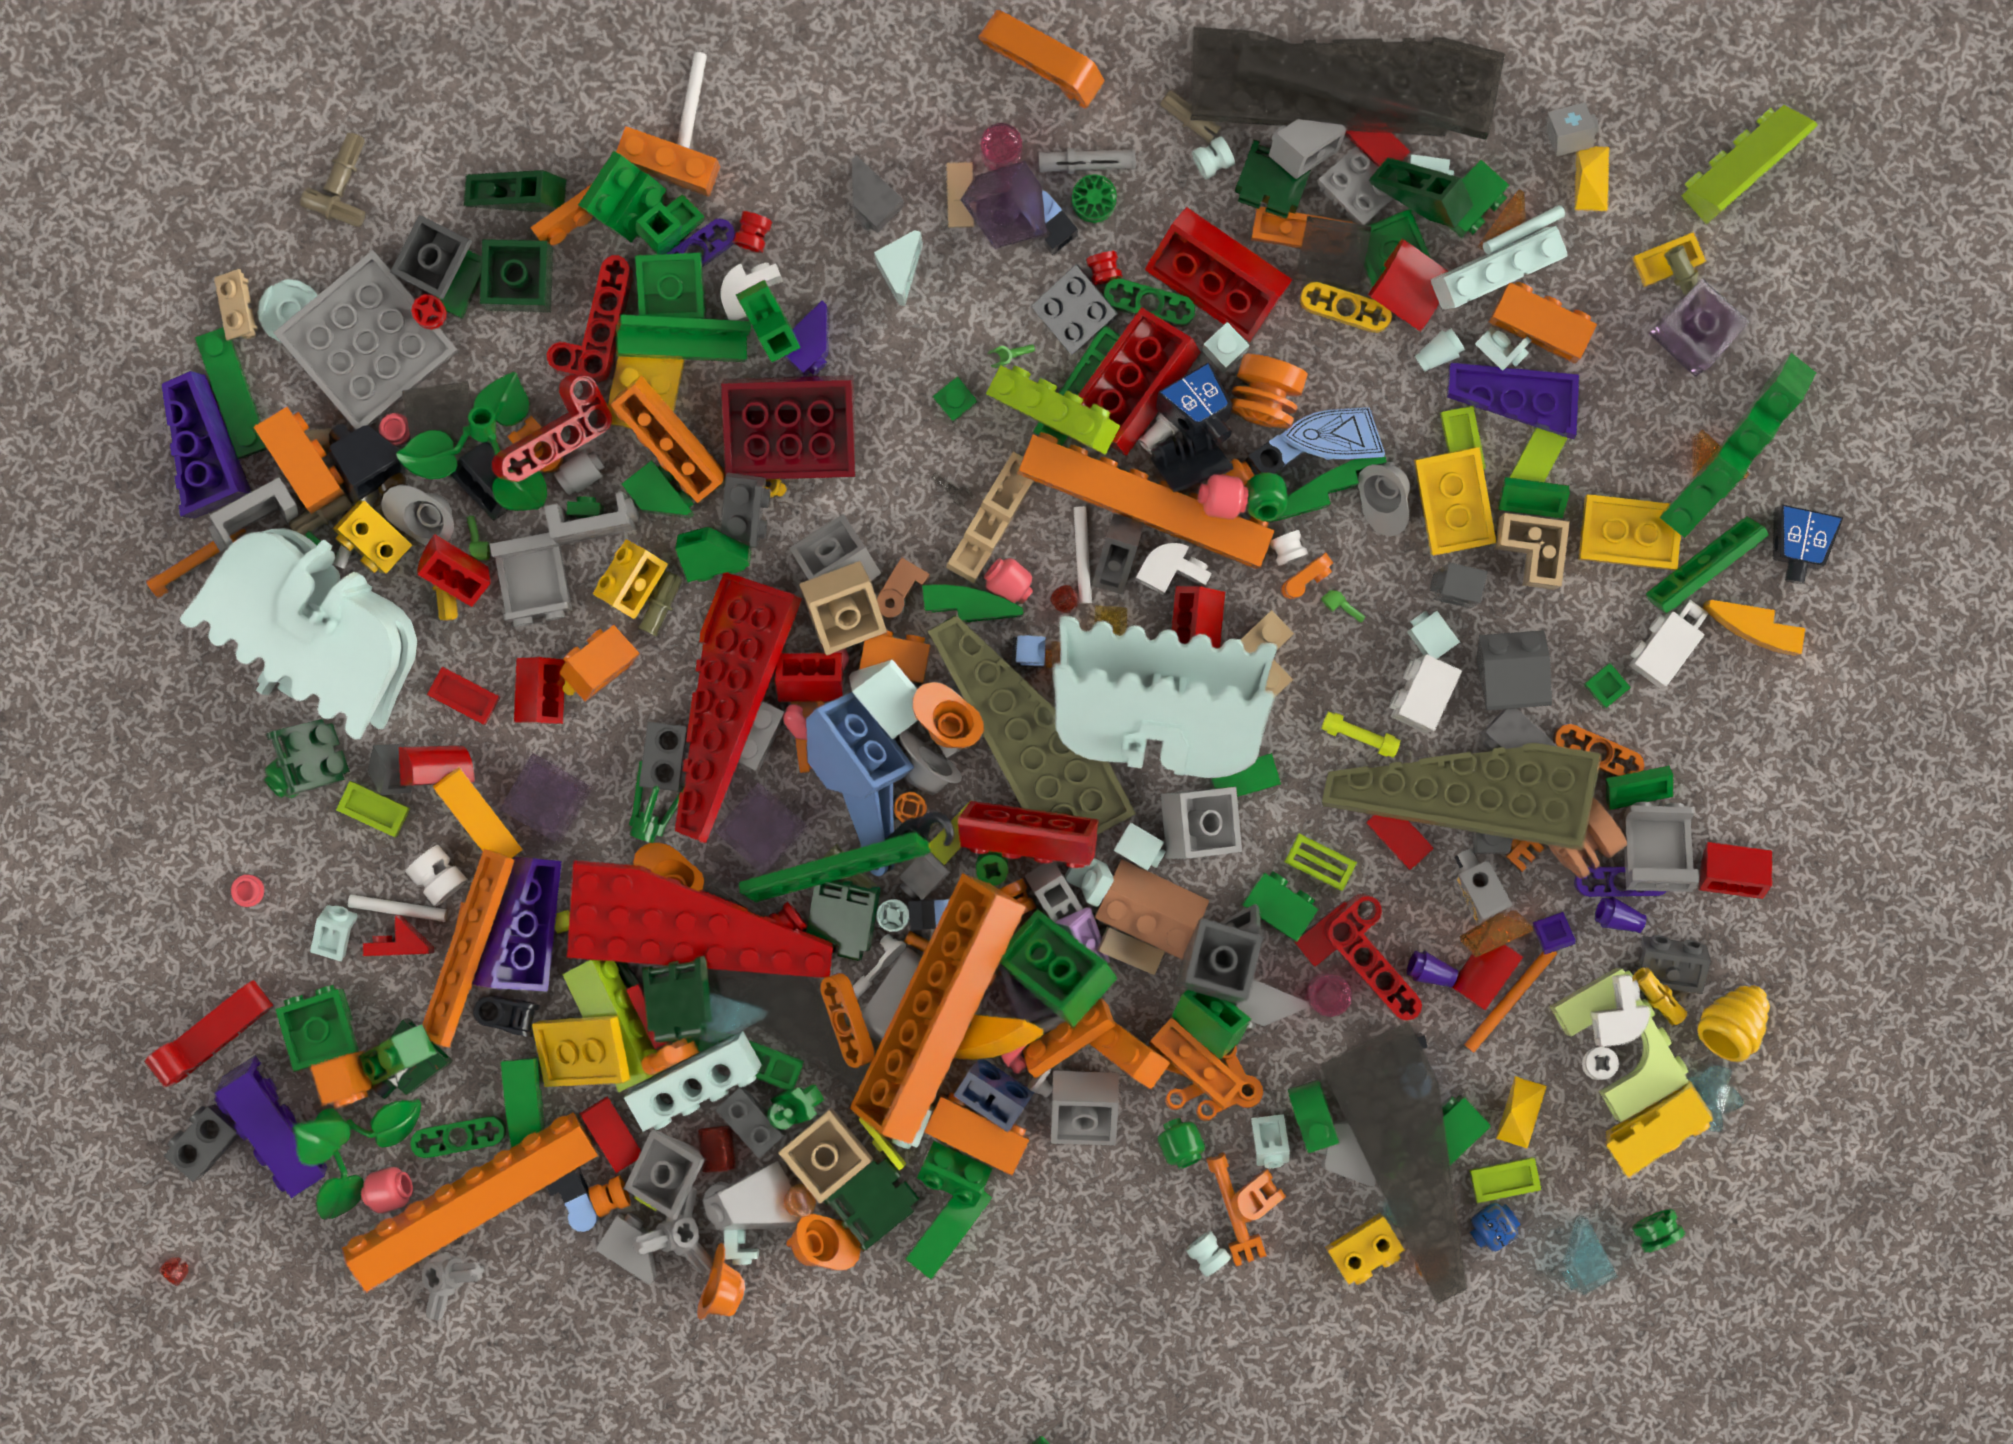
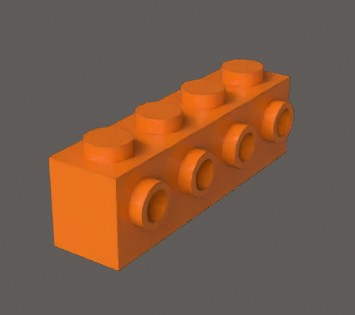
M642 375L615 397L610 405L614 408L618 418L630 426L638 440L652 451L660 465L675 477L682 490L688 496H691L698 503L722 484L725 478V470Z

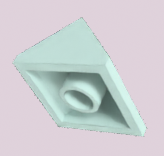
M916 230L874 252L876 264L898 304L902 306L906 304L923 246L921 232Z
M893 660L860 669L850 674L849 679L852 692L892 739L918 721L912 708L913 696L917 688Z

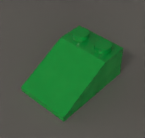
M1038 909L1010 939L1006 952L999 962L1002 967L1072 1027H1075L1117 979L1105 960Z

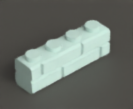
M1556 226L1542 228L1490 255L1485 254L1431 279V284L1442 309L1456 308L1467 303V301H1472L1522 278L1524 275H1528L1567 257V250Z

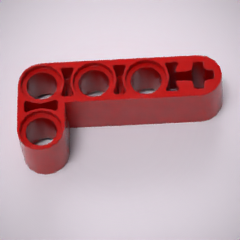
M619 255L609 256L601 265L582 346L557 342L548 349V364L558 374L563 376H588L595 383L605 381L609 377L616 352V324L620 316L625 315L633 281L632 268L623 257ZM618 266H620L624 272V274H618L615 281V284L620 291L613 288L614 277L610 273L611 270L616 271ZM608 297H615L618 300L617 306L611 311L603 310V301ZM601 328H608L610 330L609 338L604 342L595 341L596 331ZM562 352H569L571 354L570 362L565 366H558L556 364L557 356ZM591 360H602L603 365L599 372L592 374L587 371L588 363Z
M568 375L562 379L559 385V393L569 412L498 452L492 460V469L497 477L517 482L524 480L603 434L610 428L612 424L611 412L592 378ZM577 382H580L583 386V393L579 398H576L573 392ZM593 410H595L598 416V420L593 427H591L588 421L589 414ZM565 426H568L571 431L567 442H564L561 438V432ZM541 442L544 448L543 453L539 458H536L533 452L534 446ZM509 460H514L518 462L511 466ZM511 466L512 472L507 471V468Z
M1357 894L1328 919L1324 927L1325 936L1393 1014L1401 1020H1413L1421 1013L1422 1003L1419 996L1364 935L1381 918V904L1368 894ZM1370 901L1373 907L1372 913L1365 918L1359 917L1357 909L1360 903ZM1338 923H1346L1348 926V933L1343 939H1335L1333 936V928ZM1367 947L1370 953L1369 959L1361 964L1356 963L1354 955L1357 949ZM1389 972L1391 981L1388 986L1384 988L1377 987L1376 977L1378 974ZM1397 991L1403 998L1409 1000V1010L1406 1011L1401 1008V1003L1392 994Z
M252 980L237 990L174 1042L167 1043L154 1051L144 1060V1063L164 1088L176 1085L188 1076L186 1073L191 1074L214 1056L213 1052L215 1054L239 1036L238 1032H244L269 1012L274 1005L255 980Z

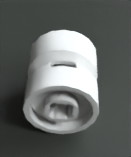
M439 845L432 847L422 854L405 871L416 885H423L425 887L423 894L434 907L447 900L468 880L457 866L449 865L450 858Z

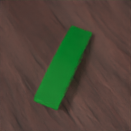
M1386 457L1354 459L1318 476L1288 496V507L1284 514L1275 520L1266 522L1272 523L1328 508L1331 504L1328 494L1356 487L1359 484L1356 473H1360L1365 467L1370 465L1382 466L1386 464Z

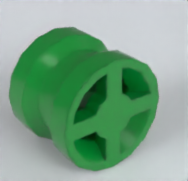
M989 851L986 854H979L976 860V875L978 879L993 886L1001 884L1008 875V859L1003 857L1000 852Z

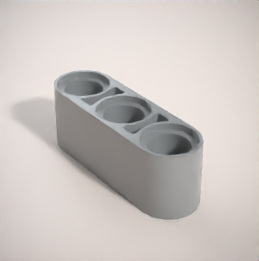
M908 947L904 950L862 1012L869 1036L881 1043L922 958Z

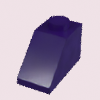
M823 301L815 306L792 329L801 348L784 356L803 376H808L810 373L815 376L827 364L825 358L828 356L829 310Z

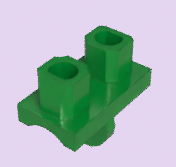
M814 1083L804 1089L797 1087L779 1093L770 1099L772 1105L768 1110V1120L774 1128L779 1130L808 1121L817 1115L813 1108L821 1103L824 1097Z

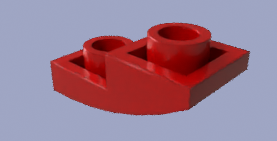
M608 1096L579 1113L615 1173L638 1160L641 1150Z

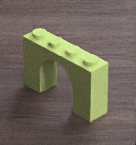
M1616 967L1549 1006L1564 1033L1568 1036H1573L1592 1025L1591 1012L1617 1009L1612 976L1632 975L1629 970L1624 972L1623 968ZM1646 999L1636 1001V1006L1644 1005L1650 1007L1649 1021L1641 1034L1643 1051L1638 1065L1632 1072L1599 1091L1615 1120L1620 1122L1689 1083L1685 1076L1688 1073L1685 1063L1679 1056L1674 1057L1668 1047L1672 1042L1666 1031L1662 1027L1658 1029L1652 1019L1655 1016L1654 1010Z

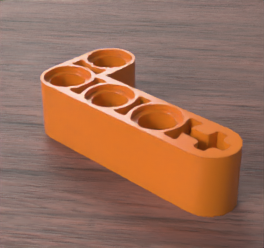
M1001 10L994 12L978 36L983 44L995 52L1058 85L1068 99L1072 101L1074 98L1080 102L1079 106L1082 108H1088L1105 82L1096 64L1088 57Z

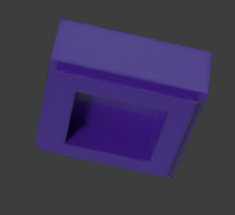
M1564 912L1533 922L1532 926L1544 955L1575 945L1576 939Z

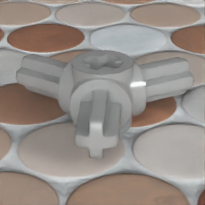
M691 1187L676 1220L666 1216V1220L658 1224L656 1230L634 1237L632 1245L638 1255L662 1249L664 1252L673 1251L677 1256L684 1255L699 1273H704L713 1266V1258L698 1242L700 1236L695 1223L696 1220L691 1218L697 1189Z
M440 1249L424 1258L427 1263L423 1266L422 1270L423 1284L430 1292L426 1317L437 1321L441 1320L444 1316L448 1296L453 1295L456 1288L461 1287L464 1282L481 1280V1273H484L483 1266H480L478 1262L463 1263L459 1257H451L449 1252L442 1253Z

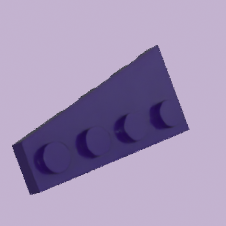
M1450 363L1448 367L1447 398L1573 440L1575 439L1577 434L1579 393L1578 374L1514 368L1502 370L1500 367Z

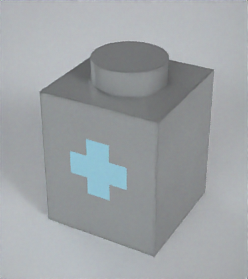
M1586 103L1548 112L1546 132L1556 157L1594 147L1595 133L1599 132V125L1596 115L1590 114Z

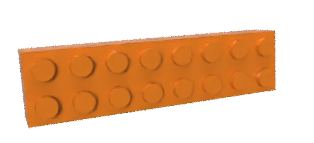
M962 873L849 1108L881 1135L912 1144L917 1132L921 1128L923 1119L935 1099L937 1090L950 1068V1063L964 1039L965 1032L978 1010L979 1003L992 981L993 974L1003 954L1006 952L1007 945L1026 908L1025 905L992 884Z

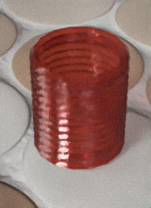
M730 1126L708 1127L697 1131L698 1141L700 1142L699 1151L704 1158L701 1166L703 1173L728 1171L737 1167L735 1165L736 1160H734L736 1157H734L733 1130Z

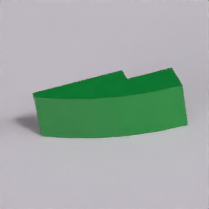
M944 584L922 585L926 614L958 611V617L964 623L1023 617L1022 607L986 591Z
M538 1057L501 1061L504 1103L511 1148L520 1144L526 1136L545 1129L542 1089H540Z
M984 1191L975 1206L960 1203L952 1196L906 1255L905 1260L929 1279H932L978 1219L992 1197Z

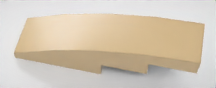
M1012 452L946 566L947 569L972 583H975L1034 482L1017 474L1023 457L1015 452Z

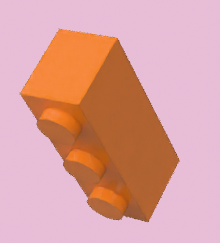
M625 126L616 150L617 153L624 156L648 175L710 197L720 170L717 158Z
M1515 282V284H1507L1488 322L1522 339L1528 337L1532 340L1530 343L1576 364L1581 359L1597 326L1596 323L1590 321L1591 316L1580 310L1571 312L1561 307L1562 303L1553 297L1544 296L1542 298L1532 293L1533 289L1524 283Z
M285 407L254 426V429L310 514L345 494L339 486L344 483V480L335 466L328 469L322 460L327 454L318 440L310 441L304 431L309 429V426L299 411L292 414L290 409Z
M364 1050L311 1066L322 1105L333 1102L334 1108L369 1097L367 1090L372 1089V1083L370 1078L364 1073L362 1062L359 1058V1055L365 1053Z
M951 1092L948 1097L941 1095L924 1130V1133L1010 1175H1013L1030 1140L1028 1136L1024 1135L1026 1132L1025 1128L1014 1123L1010 1131L1007 1132L977 1111L967 1107L965 1103L954 1097V1093Z

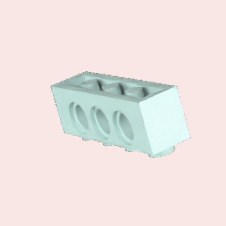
M742 1031L630 1088L624 1099L642 1131L651 1127L659 1130L672 1121L671 1117L679 1113L686 1116L696 1111L700 1107V1102L708 1098L711 1102H714L728 1093V1088L736 1084L739 1087L750 1084L757 1078L756 1074L762 1064ZM716 1065H726L730 1070V1075L718 1073ZM693 1078L701 1083L702 1089L695 1090L691 1088L687 1079ZM659 1094H669L673 1098L674 1103H664L660 1099Z

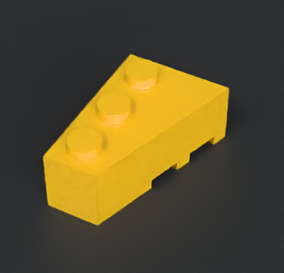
M1689 1081L1685 1086L1607 1130L1606 1146L1626 1176L1630 1178L1663 1154L1679 1147L1682 1141L1689 1136H1697L1710 1127L1709 1123L1713 1121L1712 1113L1691 1081Z

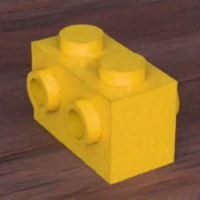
M359 500L333 527V530L338 534L335 539L348 551L354 548L363 556L360 562L374 574L377 570L380 573L387 574L412 546L405 537L364 500ZM358 523L361 526V530L359 533H357L355 529ZM382 546H384L385 552L383 555L380 554V548Z
M625 539L622 546L616 551L607 571L599 579L593 595L635 619L668 566V563Z
M1378 1213L1325 1246L1348 1285L1353 1282L1359 1285L1373 1276L1372 1270L1380 1265H1383L1384 1268L1391 1266L1401 1258L1399 1254L1405 1251L1381 1213ZM1380 1239H1384V1243L1376 1247L1377 1242ZM1356 1256V1261L1348 1264L1349 1259Z

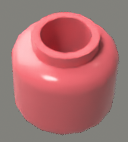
M1214 474L1208 479L1206 484L1200 485L1198 503L1203 504L1204 512L1208 516L1234 519L1238 516L1239 512L1244 513L1248 501V488L1243 486L1240 478Z
M999 558L991 565L984 576L987 580L985 587L989 593L1007 599L1012 603H1024L1033 591L1030 587L1033 579L1032 574L1013 558L1005 560Z
M388 1167L372 1172L365 1178L364 1187L361 1190L362 1200L365 1205L369 1206L376 1213H387L403 1208L413 1193L412 1181L406 1172L397 1167Z

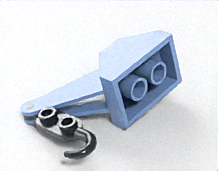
M853 692L817 708L806 719L808 763L827 789L843 794L862 847L914 832L927 841L931 826L934 823H939L945 830L946 839L944 845L949 846L954 838L953 825L950 819L939 811H930L923 816L909 818L894 830L893 783L904 778L914 769V766L896 741L887 734ZM895 864L874 869L870 872L875 876H881L892 870Z

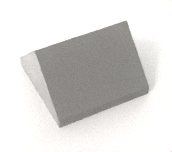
M651 1130L624 1189L671 1219L676 1220L700 1171L704 1158L697 1147L656 1130Z

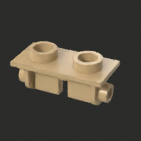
M241 269L214 277L226 340L240 336L243 339L256 337L255 331L258 328L255 325L253 311L248 308V303H251L247 285L249 283L248 279L244 278Z

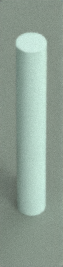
M1558 205L1484 242L1483 250L1486 254L1490 255L1565 216L1564 208Z

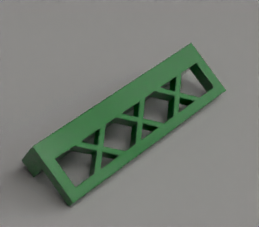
M621 315L616 324V356L746 362L747 336L751 332V322Z

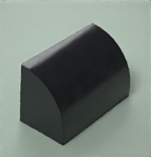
M484 442L461 456L457 461L456 470L450 475L483 511L495 521L506 513L508 509L499 505L493 496V483L498 478L492 469V460L495 452L489 442Z

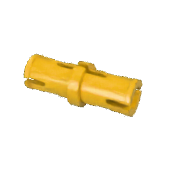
M1643 967L1635 972L1632 981H1637L1638 987L1647 997L1651 1007L1657 1008L1672 1026L1673 1024L1678 1025L1683 1022L1687 1017V1011L1672 996V990L1667 985L1660 983L1648 967L1646 969Z

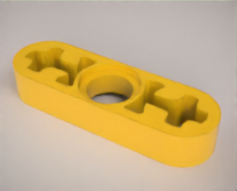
M1312 282L1307 284L1300 295L1301 306L1307 312L1372 333L1384 331L1392 319L1391 311L1376 300L1323 283ZM1314 290L1320 291L1319 297L1329 300L1330 294L1336 295L1331 303V312L1325 310L1328 303L1318 301L1316 306L1311 305V299L1306 297V294H1312ZM1342 299L1350 300L1355 307L1354 313L1350 316L1340 315L1336 308L1337 303ZM1361 304L1367 305L1364 312L1373 314L1376 309L1380 310L1381 317L1385 318V322L1380 321L1377 325L1371 324L1372 318L1365 315L1361 317V321L1356 320L1361 310Z

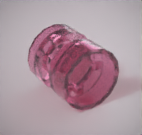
M997 123L984 131L980 147L981 158L986 168L996 174H1007L1015 170L1022 160V138L1017 129L1007 123Z
M1330 973L1318 974L1309 981L1306 987L1305 996L1310 1008L1323 1016H1339L1351 1004V988L1347 981L1338 975Z

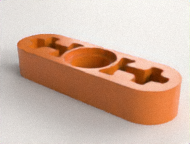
M1563 725L1553 735V743L1558 747L1566 748L1564 746L1565 741L1561 739V734H1568L1570 730L1574 732L1573 738L1580 742H1584L1585 736L1589 738V741L1583 747V751L1590 752L1591 746L1595 743L1603 744L1607 749V756L1600 762L1599 769L1613 776L1625 775L1623 765L1615 762L1612 764V768L1608 767V764L1614 758L1615 749L1619 751L1616 758L1621 760L1633 758L1632 764L1636 766V770L1628 771L1627 774L1644 770V760L1637 752L1576 725ZM1571 744L1567 748L1580 750L1582 747Z
M842 973L824 978L821 982L820 990L845 1062L852 1068H858L870 1063L874 1058V1048L849 978ZM844 1013L847 1014V1016L850 1019V1028L847 1026L844 1020Z

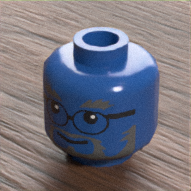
M1491 1203L1472 1217L1471 1222L1474 1230L1470 1234L1480 1248L1487 1246L1491 1251L1496 1252L1518 1237L1517 1228L1521 1225L1506 1204L1501 1206L1498 1203Z

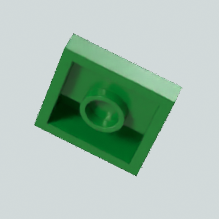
M613 151L578 205L615 234L632 243L635 238L640 237L635 232L636 220L659 202L663 204V194L667 189L650 175L637 168L624 156Z
M701 253L635 256L639 316L706 318L705 285H703Z
M334 985L322 987L315 990L316 996L307 999H304L303 995L291 997L284 1000L285 1006L275 1009L293 1072L359 1052L350 1022L353 1018L344 989H335Z

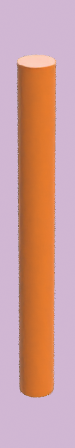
M1543 951L1466 1041L1464 1046L1473 1053L1479 1048L1557 955L1556 951L1545 955Z

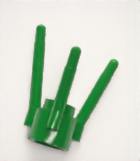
M641 760L637 773L632 816L628 824L632 826L629 835L654 843L656 835L663 836L666 825L678 809L679 794L660 823H658L659 817L652 814L659 786L653 787L646 810L640 812L643 787L639 786L642 768Z

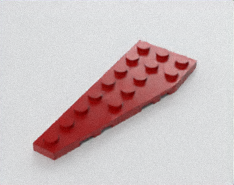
M728 572L723 573L700 631L699 643L703 644L701 659L696 661L695 671L699 673L696 692L692 693L686 742L690 743L688 759H684L682 771L686 772L684 790L679 794L675 832L703 843L707 842L802 598Z
M574 860L567 958L668 966L670 962L678 961L681 964L692 962L696 957L704 956L707 962V969L819 978L830 976L833 943L797 928L793 930L778 924L772 918L767 916L761 917L751 913L745 907L703 890L697 891L680 884L678 880L670 877L667 879L652 873L651 869L641 865Z

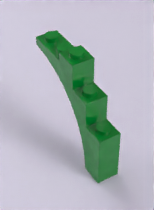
M1790 353L1771 374L1756 399L1732 431L1691 481L1662 512L1659 518L1685 538L1722 498L1724 499L1745 476L1752 461L1773 440L1781 423L1803 401L1816 372L1793 353Z

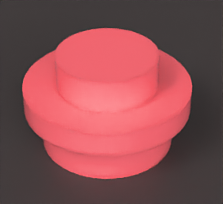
M399 413L386 415L379 424V434L394 446L404 444L412 433L410 421Z
M242 875L233 882L231 896L238 905L252 907L262 900L264 885L254 875Z

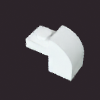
M769 263L757 265L751 269L752 273L748 275L745 274L742 264L735 266L728 272L721 286V301L729 320L749 321L736 294L764 279L769 287L783 282L776 264L771 266Z
M1168 543L1157 547L1147 556L1135 581L1164 595L1175 573L1202 587H1205L1212 573L1206 570L1208 565L1193 557L1189 561L1183 558L1189 546L1180 543Z
M1632 975L1612 976L1617 1009L1591 1012L1595 1045L1604 1047L1625 1044L1636 1039L1645 1030L1650 1017V1007L1644 1005L1636 1006V1001L1640 999V992L1637 981H1632Z

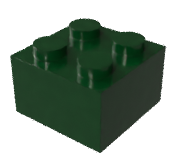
M482 239L480 304L486 311L551 313L553 248L548 241Z

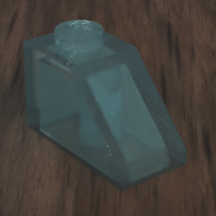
M709 992L712 1022L707 1023V1035H701L699 1039L718 1044L719 1039L725 1040L767 1017L770 1009Z
M1583 1215L1576 1217L1562 1261L1566 1268L1562 1275L1571 1290L1576 1288L1579 1293L1585 1295L1618 1278L1588 1218Z

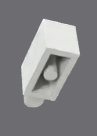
M1689 599L1677 614L1674 611L1667 613L1665 616L1660 614L1649 627V630L1653 633L1646 642L1640 640L1631 651L1630 656L1634 659L1629 666L1658 688L1667 687L1705 635L1698 628L1707 617L1708 612ZM1686 614L1695 619L1692 625L1683 619Z

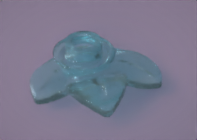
M1712 1066L1707 1068L1699 1077L1687 1078L1694 1087H1699L1701 1091L1700 1096L1713 1117V1121L1709 1123L1710 1127L1707 1130L1714 1132L1722 1131L1723 1118L1721 1113L1734 1111L1744 1105L1740 1094L1734 1088L1727 1085L1730 1081L1732 1070L1726 1067Z

